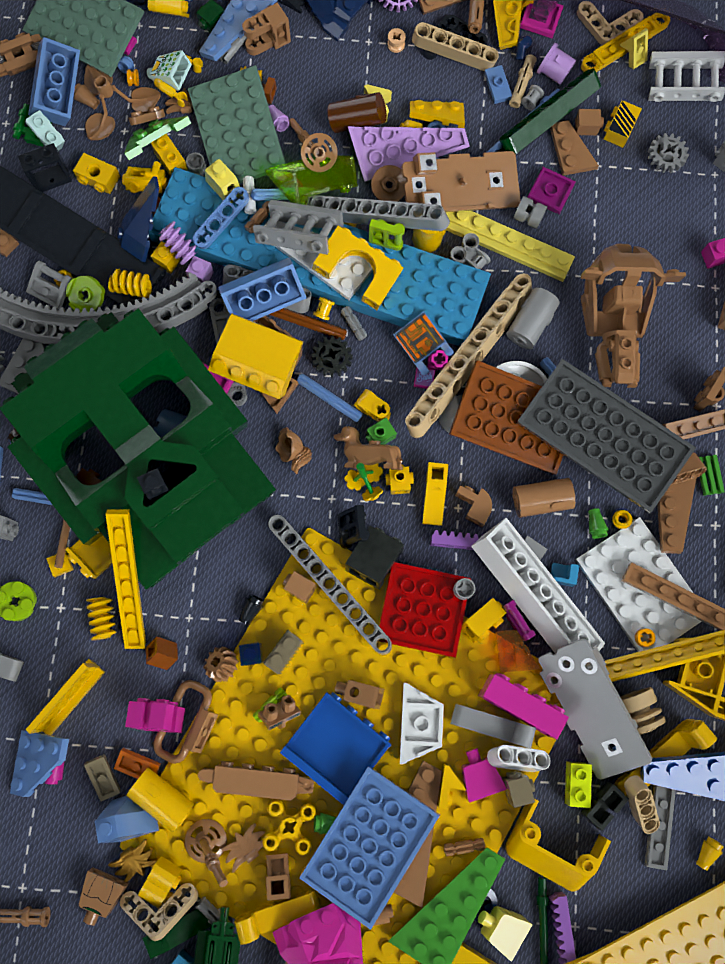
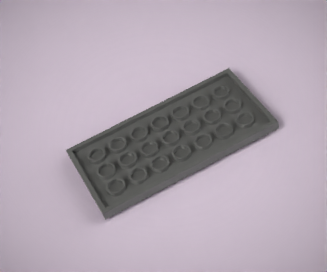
M563 359L517 421V424L649 514L656 507L696 449V447Z

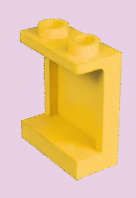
M104 536L100 537L90 546L84 545L78 540L72 547L65 549L69 553L67 558L73 564L78 563L82 567L80 572L86 578L96 579L112 564L110 543Z

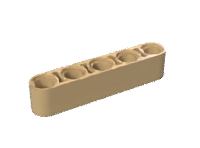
M424 22L416 25L412 36V42L415 46L482 71L494 67L499 57L498 51L493 47Z

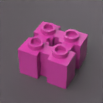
M138 698L137 702L129 701L125 727L143 731L182 733L185 708L179 707L177 702H169V700L165 699L150 701V699Z

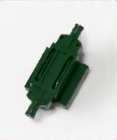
M221 906L220 918L212 922L211 931L198 930L194 964H238L240 941L237 932H233L234 923L228 921L230 907Z

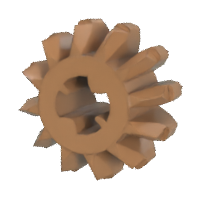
M215 647L214 652H209V658L205 659L207 664L203 668L206 670V675L216 682H227L229 677H234V670H238L235 666L239 662L236 658L237 655L226 647Z

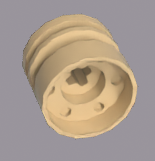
M652 687L640 689L620 697L631 718L635 719L640 735L653 731L666 722L664 716H656L662 712L661 708H650L651 705L657 702V697Z

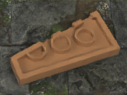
M696 478L670 485L657 504L661 553L681 554L683 552Z

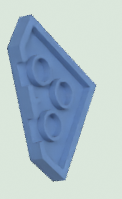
M21 730L10 794L30 797L35 792L34 789L39 784H43L53 774L52 770L66 760L69 739L43 733L30 734L26 730Z

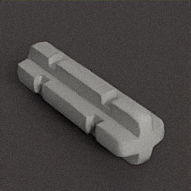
M346 306L341 310V314L346 318V322L353 333H355L356 338L361 341L367 337V333L362 328L355 314L352 313L353 311L350 306Z

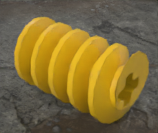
M116 269L109 278L108 288L110 292L149 298L152 284L148 274H144L142 277L141 273H137L135 276L133 271H130L128 274L127 270L121 272L120 269Z
M106 597L86 600L92 603L87 606V609L93 611L88 614V617L94 618V620L89 622L90 626H95V628L90 630V633L96 634L91 640L111 638V635L117 632L110 630V627L116 624L109 622V619L115 616L108 614V611L114 608L107 606V604L113 600Z

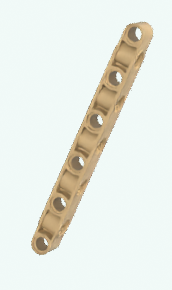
M519 274L514 278L407 415L405 423L412 437L419 438L427 432L468 380L475 361L482 362L518 315L521 305L533 290L531 277L528 274Z

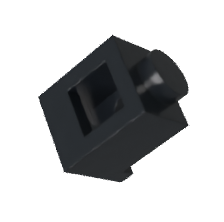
M158 468L137 477L148 499L169 491Z

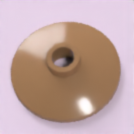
M385 165L374 173L371 181L372 191L379 200L399 201L405 195L404 184H406L407 180L402 176V169L394 165ZM390 181L393 185L392 188H387L386 182Z

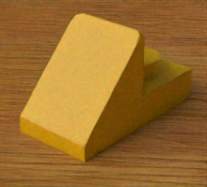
M443 763L437 806L440 809L447 810L448 804L451 805L453 792H450V788L467 790L450 766Z

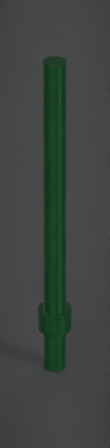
M538 877L536 905H539L540 964H549L547 922L549 895H547L546 878Z

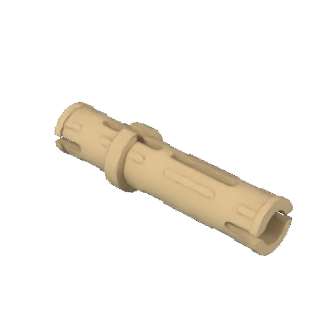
M527 55L523 67L519 70V78L509 101V105L513 108L520 107L528 81L533 76L532 71L537 61L534 55Z

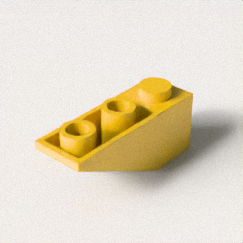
M428 463L422 524L442 526L448 464Z

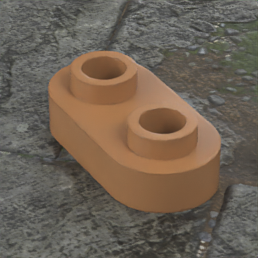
M154 106L148 108L149 112L142 113L141 110L132 112L131 117H128L130 125L165 117L164 109Z

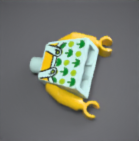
M182 50L159 56L154 66L147 69V76L153 80L154 85L171 98H177V104L180 107L185 106L184 101L181 99L188 101L185 92L177 93L176 91L181 89L191 65H193V71L196 73H201V67H203L201 58L190 59L191 57L185 55Z

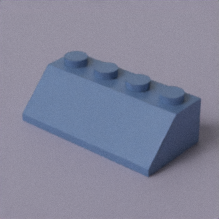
M290 257L219 286L220 294L229 314L233 313L250 321L306 299Z

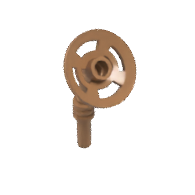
M291 118L289 124L302 142L301 158L305 166L315 172H324L330 169L335 164L338 154L334 140L323 133L309 135L294 118ZM317 138L318 143H313L312 139ZM324 140L328 141L332 148V152L329 151V147L326 143H324ZM306 153L308 154L309 159L313 162V165H311L307 161L305 156ZM326 157L330 158V161L325 166L320 167L319 162L324 161Z
M202 819L195 822L188 829L185 836L186 850L195 861L206 863L209 871L213 872L219 886L225 887L228 881L220 868L218 858L223 854L221 850L227 844L226 832L217 821ZM203 826V831L198 833L196 838L191 836L196 828ZM210 826L219 832L221 838L217 837L216 833L210 829ZM190 845H193L195 851L201 854V856L196 855ZM215 845L220 846L216 854L212 852Z

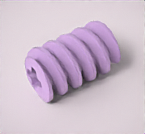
M172 221L159 233L161 234L159 240H167L164 246H172L170 253L177 251L175 258L182 257L180 264L183 265L197 253L194 252L197 246H189L191 239L184 240L186 233L179 235L178 233L181 228L177 227L174 229L173 227L176 222Z

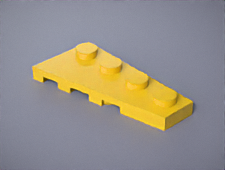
M493 0L500 50L518 45L523 0Z

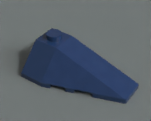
M155 176L152 177L126 214L121 227L117 229V238L120 239L121 247L142 262H146L150 246L148 238L149 230L153 228L152 212L156 211L159 193L158 179Z

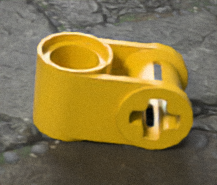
M365 389L354 403V406L359 411L377 422L384 418L390 419V407L387 402L377 397L368 389Z

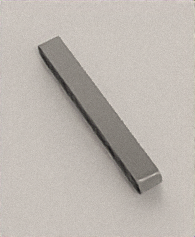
M306 194L298 196L294 201L296 204L342 210L344 223L370 225L371 219H381L391 225L401 223L405 228L443 231L450 224L449 217L443 207L435 204Z
M281 515L272 516L268 522L270 530L378 654H388L392 650V642L286 519ZM277 522H283L281 529L276 530L274 528ZM290 536H296L293 544H287V539ZM301 551H309L307 558H299ZM315 565H321L322 567L318 574L312 573V568ZM327 580H334L335 584L331 589L325 588ZM342 594L347 595V602L339 604L338 597ZM355 609L361 611V616L358 619L351 618V612ZM368 624L373 625L375 628L374 632L370 635L364 633V627ZM380 640L388 641V647L385 650L377 648Z

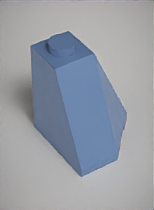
M127 796L112 800L95 820L98 843L123 842L159 831L158 821Z

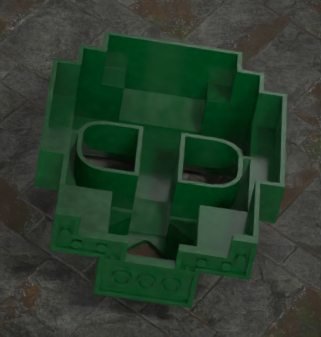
M138 308L135 311L130 310L124 315V319L120 322L112 312L101 315L97 319L98 322H95L92 318L89 321L84 320L77 326L78 328L75 331L65 333L61 337V341L55 345L50 344L44 349V353L38 357L30 358L26 362L27 365L24 366L27 372L18 374L14 378L15 381L11 383L19 394L4 400L0 410L20 434L10 441L11 444L8 446V449L84 545L90 546L102 536L109 542L106 521L107 510L129 509L138 581L146 590H149L220 532L230 527L258 504L260 505L275 493L276 489L235 438L238 433L247 427L248 420L174 326L170 329L165 328L158 334ZM165 379L177 385L188 399L191 410L188 417L182 423L160 438L130 401V398L149 384ZM93 425H96L125 465L104 481L88 486L81 483L68 467L65 461V451L74 439ZM150 460L192 464L197 467V470L151 506L145 507L143 505L144 492L137 477L147 473Z

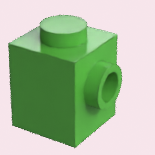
M384 418L367 429L366 440L368 443L369 441H381V445H385L395 439L397 433L388 419Z

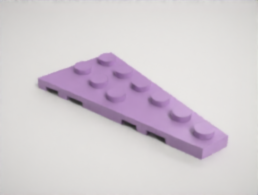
M348 126L364 182L372 180L374 173L385 165H394L402 169V164L413 161V157L417 153L435 152L438 158L470 147L465 128Z

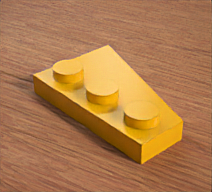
M410 101V118L428 122L438 120L442 122V125L449 126V123L458 125V128H464V103L457 101Z

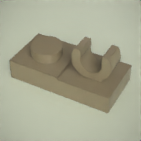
M105 754L85 762L84 766L100 802L120 794L121 789Z

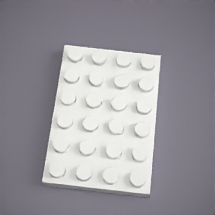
M640 517L634 520L628 528L619 530L575 559L638 652L667 645L702 622L621 581L629 563L632 562L693 593L666 553H661L659 543ZM645 628L652 630L655 634L654 644L649 647L639 646L635 641V634L638 630ZM642 633L641 635L643 637H640L641 641H646L648 643L649 640L647 639L650 638L649 635H644Z

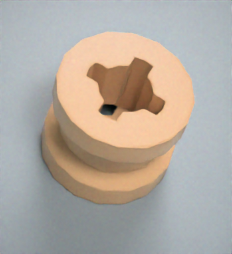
M394 28L388 33L387 45L391 52L399 53L404 49L406 36L403 30Z

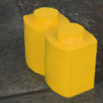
M161 856L152 868L138 896L159 909L174 894L170 891L172 888L176 889L182 880V877L179 876L182 869Z

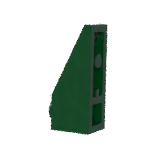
M195 908L185 913L161 940L153 941L145 934L142 939L150 959L171 950L198 934V930L209 928L211 926L208 923L209 919ZM157 927V928H154L153 930H154L155 932H157V931L159 930V928Z

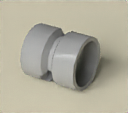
M523 196L513 219L522 223L527 221L529 226L537 229L547 206L541 203L534 204L532 199Z

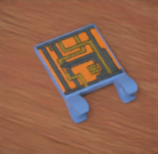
M424 311L393 334L422 375H427L430 372L423 360L440 347L448 357L454 354L452 348Z

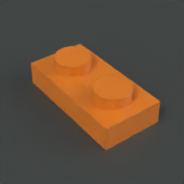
M122 748L114 769L138 779L147 768H150L157 774L161 763Z

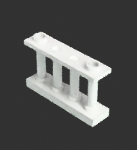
M725 51L652 52L649 69H656L655 87L650 89L648 101H722L725 87H719V69H722L724 66ZM663 69H674V87H663ZM682 69H693L692 87H681ZM700 69H711V87H700Z

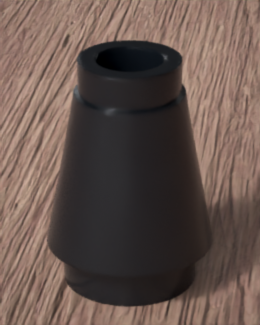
M249 594L245 598L238 620L249 625L263 608L262 604L264 601L253 594Z

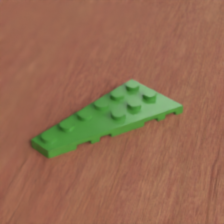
M487 847L388 942L421 964H452L506 858Z

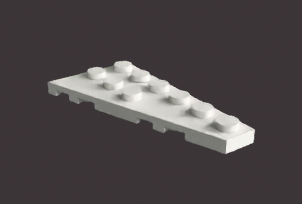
M278 221L274 228L283 229L286 223ZM294 226L292 231L301 232L302 228ZM275 246L347 300L351 299L373 272L367 260L359 256H349L341 260L330 278L326 279L312 270L313 263L320 253Z

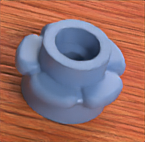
M122 56L117 67L122 73L127 74V69L134 70V64L130 57Z

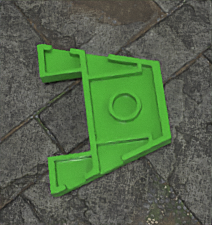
M188 116L159 121L156 119L151 121L146 129L140 128L133 132L134 136L130 137L124 152L127 159L130 160L143 152L141 148L171 130L178 132L190 125L191 122Z

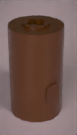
M380 92L355 95L354 98L329 103L327 110L329 124L334 133L349 131L348 126L372 127L386 122L387 117L386 105Z

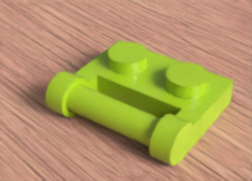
M371 219L369 243L399 251L403 248L402 235H404L405 227L401 223L391 225L381 219ZM389 235H394V239H389Z

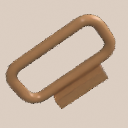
M194 680L184 681L178 687L172 702H177L179 706L188 688H192L204 696L201 707L179 754L173 755L162 748V741L166 732H157L154 739L153 747L155 753L169 763H180L186 758L189 751L201 753L218 717V714L208 710L212 700L209 688Z

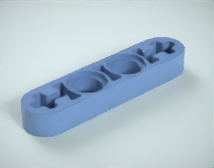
M243 187L234 188L195 232L193 242L198 248L207 249L246 206L249 201V194ZM243 193L244 199H238L236 195ZM231 200L236 203L237 208L230 202ZM226 206H230L233 209L229 216L223 215V209ZM219 221L220 227L217 230H211V222ZM206 228L211 234H213L212 236L207 234V232L205 231ZM200 236L205 237L206 242H200L198 238Z

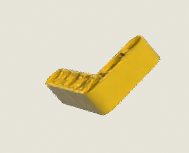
M686 719L660 740L649 752L652 758L682 756L691 748L701 750L709 748L716 742L717 737L702 720ZM641 767L626 771L615 781L616 787L626 796L625 781L634 775L641 778Z

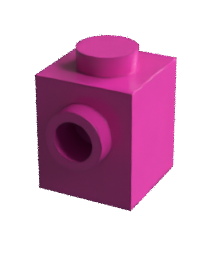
M725 238L708 243L701 251L707 269L725 264Z

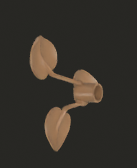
M87 65L84 84L94 96L99 95L104 114L95 113L87 119L85 129L88 139L101 140L113 132L115 120L113 117L107 116L108 112L104 98H110L113 95V91L132 103L134 111L141 110L142 113L149 112L148 108L156 106L161 93L153 88L140 87L133 90L131 94L132 99L128 98L115 85H112L113 76L110 77Z

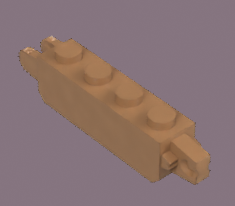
M221 761V764H217L215 768H204L198 772V778L203 782L213 783L212 788L217 793L291 801L297 794L313 793L314 780L299 776L300 773H295L293 768H283V771H277L274 766L263 765L262 769L254 768V764L242 763V767L233 766L234 762Z

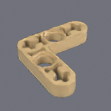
M589 1L581 2L577 10L578 18L601 45L606 44L643 20V13L638 9H633L609 24ZM598 21L600 26H594L591 22ZM622 25L624 26L625 30L620 31L616 28V26Z
M185 883L176 890L156 913L134 891L126 892L121 897L120 906L150 939L159 941L194 905L199 895L193 884ZM186 892H189L191 895L190 897H187L184 894ZM130 900L137 905L135 909L128 904ZM178 900H180L181 903H183L182 906L177 902ZM171 907H177L175 915L168 917V910ZM148 911L146 919L139 921L140 913ZM152 922L159 928L157 932L150 927Z

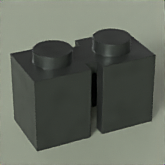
M606 782L595 795L598 798L597 801L591 800V808H584L581 812L583 816L601 831L614 818L606 810L609 808L613 812L618 813L629 800L624 793L610 782Z

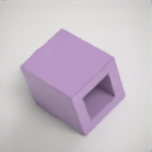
M196 256L192 258L185 271L188 279V273L190 272L195 274L201 283L209 281L214 273L210 262Z

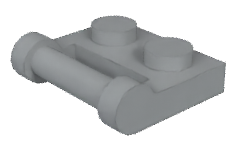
M38 261L34 266L26 292L59 309L64 303L67 285L73 278L68 275L64 276L47 267L44 262ZM44 273L61 282L60 287L42 278L41 274Z

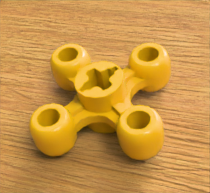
M271 800L268 803L267 811L271 816L277 818L279 827L276 832L264 836L262 841L263 847L267 851H274L281 840L289 838L294 842L295 850L298 854H308L311 851L312 844L308 838L301 835L300 826L303 822L310 821L315 817V807L310 803H305L301 806L298 814L290 816L285 813L284 805L280 800ZM278 804L280 807L279 811L274 812L272 805ZM310 808L312 810L311 815L306 816L304 810ZM296 821L293 826V832L289 830L283 832L286 827L285 822L294 823ZM269 838L274 839L275 844L273 846L267 844ZM302 842H305L307 844V848L305 850H301L299 848V845Z

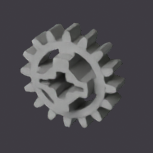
M664 133L663 137L658 135L656 140L652 141L648 149V153H650L648 159H652L651 165H657L656 170L662 168L663 173L666 170L672 173L674 169L679 171L681 166H684L689 156L687 154L689 147H684L685 141H679L680 136L674 138L672 133L668 137Z

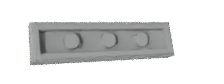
M653 785L652 795L660 826L657 831L648 834L644 865L646 867L667 870L676 792L674 789Z

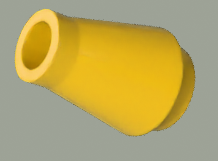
M708 837L707 840L703 841L696 864L708 871L709 867L723 853L722 849L724 846L713 838Z

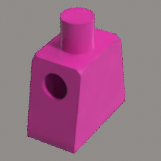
M478 748L466 751L469 763L461 766L464 787L467 790L465 794L469 803L507 790L496 767L489 764L487 757L481 759Z

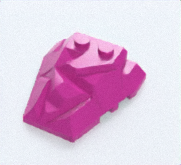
M334 903L295 919L273 932L280 956L287 964H363L361 923Z

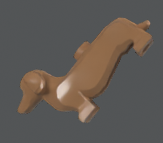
M351 426L343 427L341 433L334 435V439L337 441L345 442L344 454L348 459V462L344 465L345 468L357 469L356 465L358 463L374 465L387 461L384 464V468L403 470L401 465L403 460L401 459L399 447L381 445V441H369L368 445L361 444L359 441V431Z

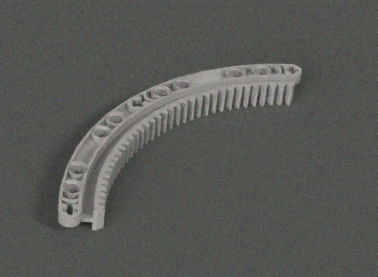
M189 272V279L182 277L183 283L176 281V287L169 285V291L163 288V294L157 291L156 297L150 294L149 300L142 297V303L136 299L135 305L128 302L127 307H125L122 303L120 304V309L113 305L112 310L106 306L105 311L98 307L97 312L93 308L89 312L86 308H83L82 312L76 308L73 312L71 308H68L66 311L63 307L58 310L56 306H53L51 309L49 305L44 307L41 303L37 305L34 301L31 303L27 299L23 301L21 297L17 298L14 294L10 295L8 291H3L0 288V329L21 338L55 345L61 341V337L65 333L75 331L78 328L77 326L84 320L89 321L92 318L95 322H98L97 319L101 315L112 312L120 322L124 319V315L130 310L135 311L139 308L158 334H160L165 328L177 327L208 308L207 304L216 298L218 291L215 283L212 281L201 283L195 274ZM205 289H211L212 293L206 292ZM187 305L191 306L188 310L183 309ZM171 316L170 319L163 320L164 317ZM45 329L43 334H39L41 330Z

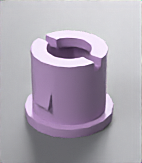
M554 43L539 66L537 73L540 75L542 72L561 85L576 60L557 48L558 44Z

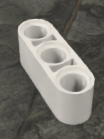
M502 745L490 749L487 754L489 764L498 768L537 772L547 769L550 765V757L543 750Z

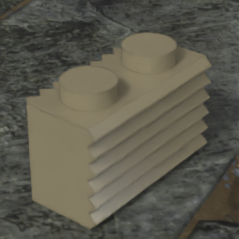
M287 630L263 664L276 674H282L284 668L287 667L289 661H292L291 658L294 657V654H297L296 651H299L304 642Z

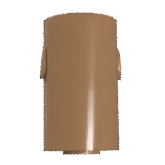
M570 478L513 487L514 507L519 518L575 508V492Z

